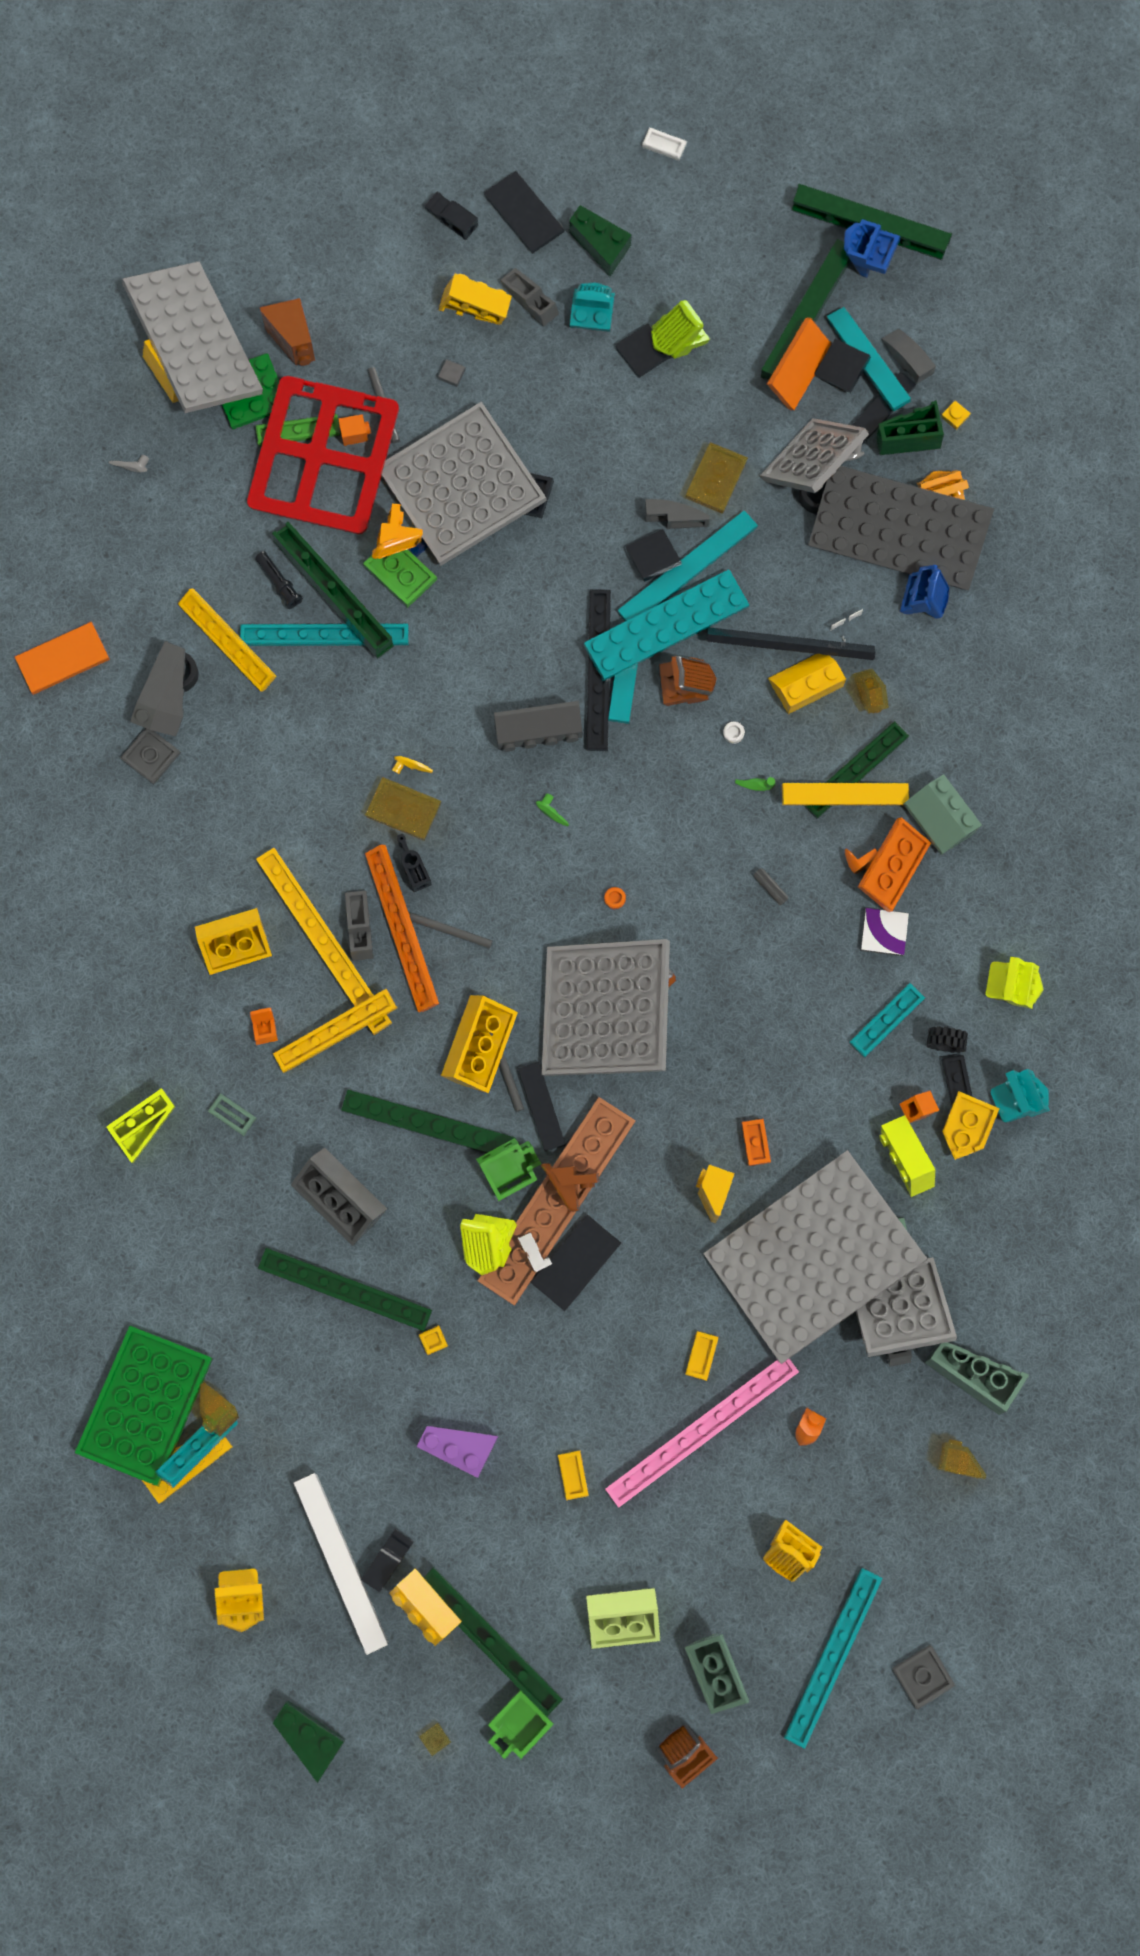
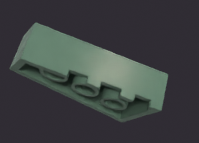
M948 1342L936 1344L925 1361V1364L998 1415L1008 1410L1029 1374L1018 1372L1009 1366L998 1364L984 1356L975 1355L966 1349Z

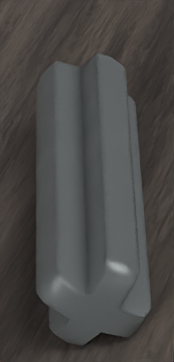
M763 868L754 873V878L779 905L784 904L788 900L787 894Z

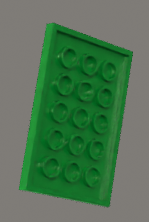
M129 1326L75 1450V1454L159 1487L162 1479L157 1476L156 1471L173 1455L213 1358Z

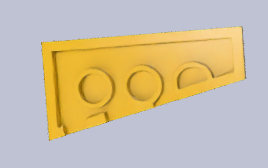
M224 1437L174 1488L163 1480L159 1487L145 1481L143 1483L160 1504L233 1448V1446ZM181 1446L175 1448L173 1454H174Z

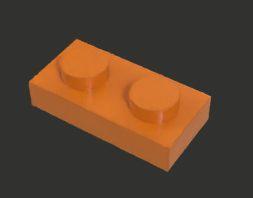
M764 1119L742 1122L748 1166L771 1163Z

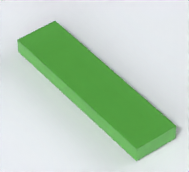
M337 414L334 416L329 437L341 436ZM318 417L285 421L281 438L296 442L312 440ZM268 424L256 425L259 447L263 444Z

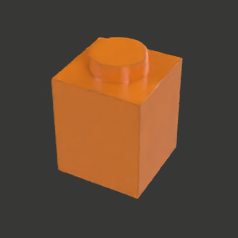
M363 414L338 419L344 446L368 441L367 434H371L369 422H364Z
M931 1091L915 1095L900 1103L901 1109L909 1123L924 1119L939 1111Z

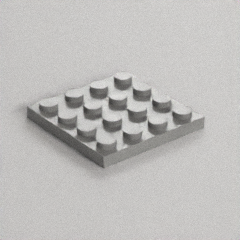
M812 419L760 476L768 483L816 493L823 487V484L829 477L836 473V470L850 457L851 453L863 443V440L869 434L862 427Z
M927 1258V1261L855 1311L868 1357L956 1341L957 1335L934 1258Z

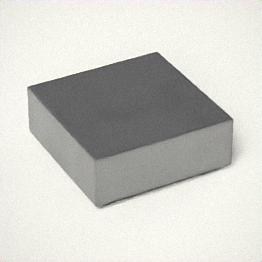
M446 359L438 379L458 387L465 372V366Z

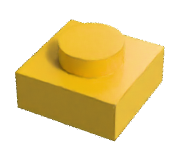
M954 401L941 415V418L957 430L971 413Z

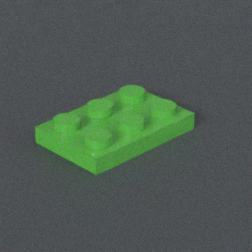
M408 549L380 559H373L371 555L363 563V566L407 608L437 581V576Z

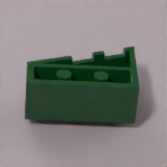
M581 205L569 220V233L590 253L597 264L599 263L610 277L631 247L632 234Z
M937 400L920 409L918 407L914 409L912 413L904 416L901 414L880 423L876 437L879 454L889 455L941 449L944 432Z
M289 1700L284 1704L273 1722L288 1745L318 1783L346 1739Z

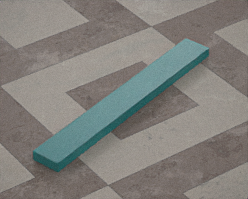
M744 510L681 560V565L665 572L618 609V614L626 622L663 603L753 532L758 525Z
M240 624V638L248 646H365L347 624ZM381 624L391 635L394 646L409 645L408 624Z
M861 1568L783 1737L804 1749L883 1579L864 1568Z

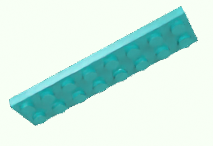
M729 569L584 642L583 646L601 678L605 681L746 609L750 604Z

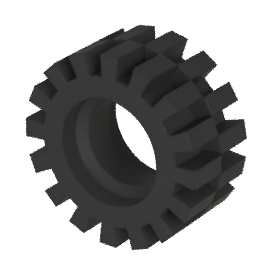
M931 1027L928 1030L926 1046L932 1050L936 1049L943 1052H965L968 1033L960 1029L956 1030L955 1028Z

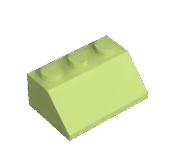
M655 1588L586 1596L592 1649L660 1641Z

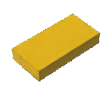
M699 1331L696 1332L685 1375L707 1381L719 1337Z
M580 1451L558 1455L566 1500L589 1496Z

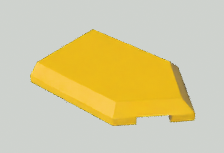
M958 1091L942 1131L954 1160L984 1149L1000 1108Z

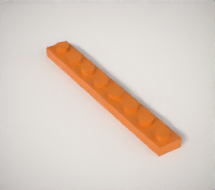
M379 845L366 852L365 855L418 1012H425L438 1005L439 1001L386 845Z

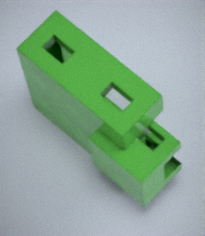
M515 1138L476 1159L498 1201L535 1182L537 1178L532 1169L541 1165L530 1142L527 1141L519 1145ZM528 1173H529L530 1176H531V1177L526 1176V1177L520 1179V1180H521V1183L515 1185L514 1187H512V1188H510V1189H508V1188L506 1187V1188H504V1189L498 1191L499 1189H501V1188H503L504 1186H506V1185H508V1184L514 1182L515 1180H517V1179L523 1177L524 1175H526V1174H528Z
M519 1690L488 1723V1726L495 1732L488 1740V1743L504 1759L512 1751L522 1759L553 1726V1723ZM499 1737L509 1746L505 1752L495 1743Z

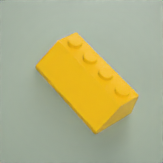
M470 995L441 1077L457 1084L489 1093L518 1012L485 996Z

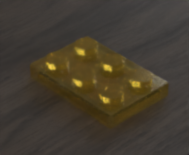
M710 442L685 498L723 514L748 457Z
M382 777L365 816L425 841L441 806V801Z

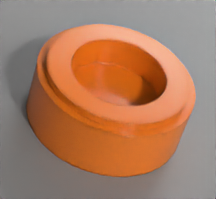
M618 887L608 889L604 896L605 904L611 909L621 908L626 901L625 892Z

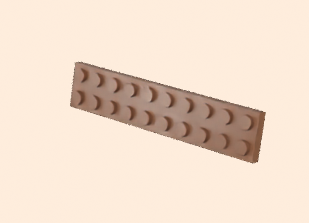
M598 1097L553 1168L576 1166L577 1175L599 1173L600 1177L636 1120ZM546 1176L516 1222V1229L509 1242L512 1249L504 1267H498L497 1270L481 1275L478 1279L480 1284L514 1306L537 1273L534 1272L527 1257L529 1255L527 1252H524L518 1237L521 1238L531 1232L539 1248L538 1251L544 1260L576 1213L567 1209L548 1176ZM577 1184L580 1207L592 1188H580V1184Z

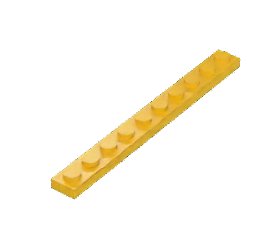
M272 848L256 859L354 1007L374 996L276 849ZM385 1015L368 1025L373 1035H376L391 1025L392 1022Z

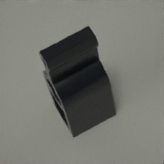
M436 192L424 206L428 212L438 217L442 224L464 240H467L478 227L477 216L457 202L449 201L440 192Z
M404 834L398 835V844L404 850L401 858L403 869L414 893L431 886V879L420 855L415 850L408 849ZM410 858H412L413 861L417 860L416 864L414 865L406 863V861Z
M395 1529L360 1580L380 1593L414 1541Z

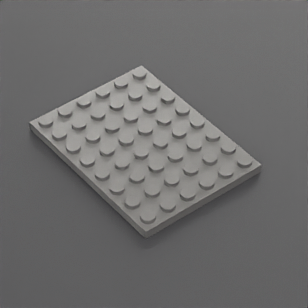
M848 1150L703 1253L781 1364L928 1260Z

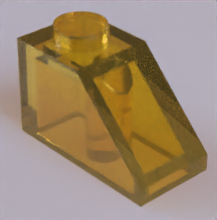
M873 669L853 674L861 702L868 713H879L889 708L886 685Z
M203 1382L200 1385L202 1426L209 1433L214 1432L221 1436L239 1418L237 1410L233 1404Z
M949 1439L948 1443H942L938 1470L977 1479H986L985 1472L969 1448L962 1446L961 1441Z

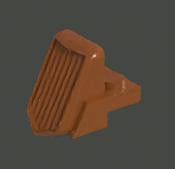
M543 1163L541 1165L567 1209L572 1212L580 1210L577 1184H580V1188L595 1187V1183L599 1182V1173L577 1175L576 1166L553 1168L550 1163Z

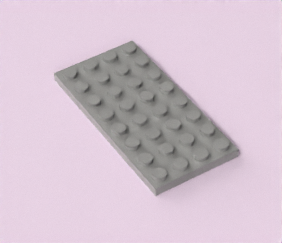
M200 262L123 278L122 284L185 413L262 394L263 388Z

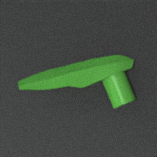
M769 777L767 780L757 778L735 780L736 784L756 791L770 790L776 785L775 779Z
M547 793L542 802H536L538 808L550 819L569 826V823L554 808L549 806L553 800L552 795Z

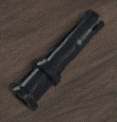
M266 551L257 554L255 560L275 585L276 593L284 599L286 607L292 609L300 604L303 597L294 590L293 583L284 578Z

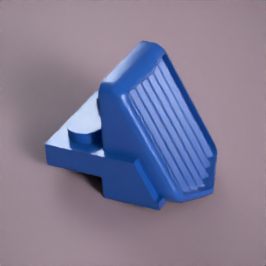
M862 219L860 223H854L845 231L844 250L861 276L867 278L870 270L885 274L900 241V236L881 230V225Z
M937 565L923 566L919 568V572L909 574L900 612L903 614L926 612L935 619L943 616L948 603L950 588Z

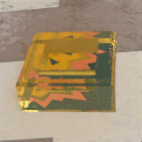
M436 1723L419 1736L431 1756L451 1743L439 1723Z

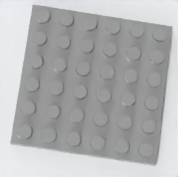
M482 402L387 459L382 472L383 479L415 528L423 530L422 538L440 566L547 501L545 495Z
M660 939L547 947L542 1075L562 1076L666 1071L669 940Z

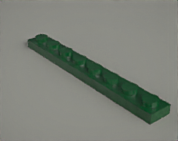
M347 1090L341 1109L342 1112L485 1153L515 1138L351 1090Z
M268 1248L265 1249L258 1267L259 1270L424 1332L432 1314L431 1309Z

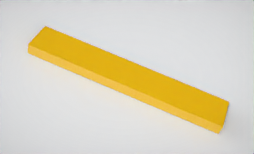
M194 589L188 590L178 605L261 692L266 690L277 676Z
M908 783L782 784V805L902 806L909 800Z
M385 989L278 1050L273 1055L282 1072L285 1073L396 1010L397 1006L388 990Z

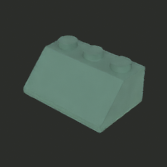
M944 774L927 784L904 803V806L941 855L974 835L982 826Z
M716 1633L701 1638L685 1647L711 1714L749 1702L722 1634Z

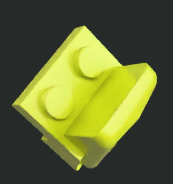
M1010 957V962L1008 963L992 962L989 970L986 996L991 999L1006 1001L1014 1006L1032 1009L1033 1004L1043 992V985L1038 972L1039 966L1016 957Z
M475 1214L473 1220L462 1219L460 1230L466 1264L480 1275L493 1272L498 1267H504L512 1249L509 1242L517 1226L515 1221Z

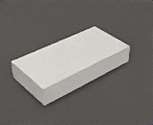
M649 128L642 147L679 161L687 141Z

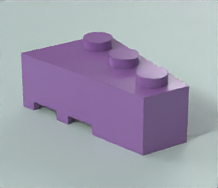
M427 1426L417 1447L478 1478L498 1436Z

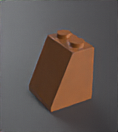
M300 298L260 307L265 330L295 365L306 366L315 361L313 346Z

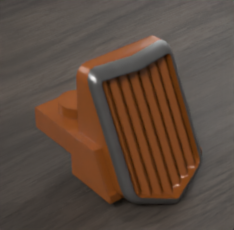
M677 655L672 657V662L659 664L663 703L665 706L685 702L692 704L709 700L708 696L713 693L717 682V677L709 663L701 659Z
M687 1724L682 1725L669 1734L657 1747L658 1753L666 1763L664 1765L665 1769L682 1789L718 1759L702 1737L699 1736L697 1738Z

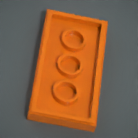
M805 318L767 383L789 410H795L831 346V342L811 318Z
M92 622L15 656L33 695L110 660Z
M902 817L897 818L859 883L858 888L887 912H892L931 842Z

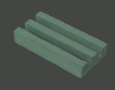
M221 1093L208 1110L210 1114L243 1136L246 1135V1132L257 1119ZM223 1100L249 1118V1121H244L222 1106L220 1102ZM219 1108L220 1110L228 1114L230 1117L244 1125V1128H239L231 1121L217 1113L215 1109Z

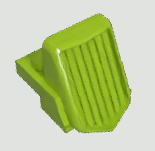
M687 300L680 301L668 314L663 315L651 327L654 349L666 355H671L674 359L688 355L692 349L703 346L710 340L702 329L703 322Z

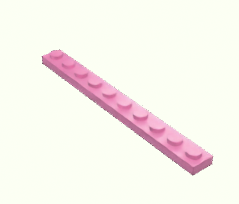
M790 1359L783 1364L776 1360L605 1490L619 1508L795 1376L799 1371Z

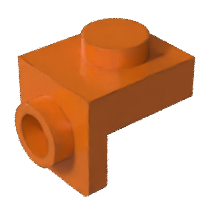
M265 1008L251 1011L250 1017L253 1023L256 1045L278 1041L272 1009Z

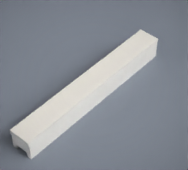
M314 1473L294 1482L366 1655L388 1645L387 1637L364 1583L360 1580L361 1576L318 1475Z

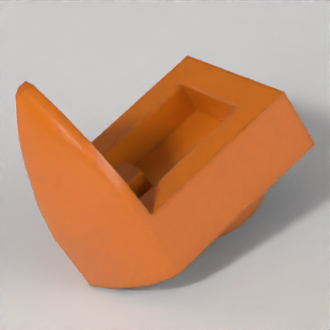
M846 848L845 857L852 872L857 874L863 869L868 870L878 851L873 849L857 860Z
M808 1408L804 1411L795 1432L799 1446L815 1442L826 1421V1418Z

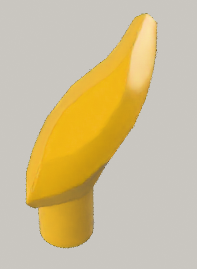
M395 756L397 762L392 771L400 774L404 766L423 772H433L432 769L420 762L403 756Z

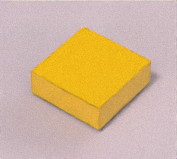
M440 1326L419 1334L427 1355L448 1347Z

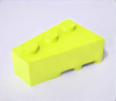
M161 1088L106 1126L131 1163H134L175 1109V1105Z
M904 1115L881 1125L880 1140L884 1147H888L891 1161L897 1166L900 1177L910 1196L913 1197L935 1187V1168L906 1116Z

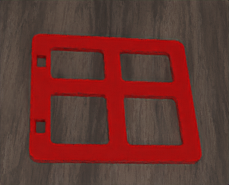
M292 376L282 377L278 385L247 498L248 506L253 510L354 534L365 533L368 528L399 412L398 403L393 399L306 381L301 378ZM304 385L313 387V394L303 392ZM294 395L322 402L310 444L281 438L290 400ZM365 399L375 401V407L365 406ZM338 406L381 415L372 454L369 458L326 448ZM277 454L306 460L297 497L293 503L265 497L273 462ZM323 464L361 472L366 475L354 516L350 517L310 507L320 467Z

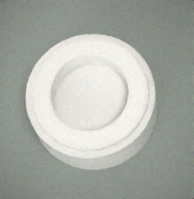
M738 722L728 723L723 731L725 740L732 744L739 743L745 734L744 727Z

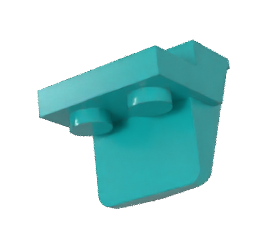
M596 282L580 284L577 289L575 288L570 327L610 332L615 293H612V289Z
M1025 1069L1021 1072L1012 1070L1006 1073L1008 1080L1005 1083L991 1089L992 1098L996 1107L1000 1108L998 1112L1003 1122L1008 1123L1026 1116L1033 1117L1050 1111L1048 1107L1049 1089L1035 1077L1032 1070Z

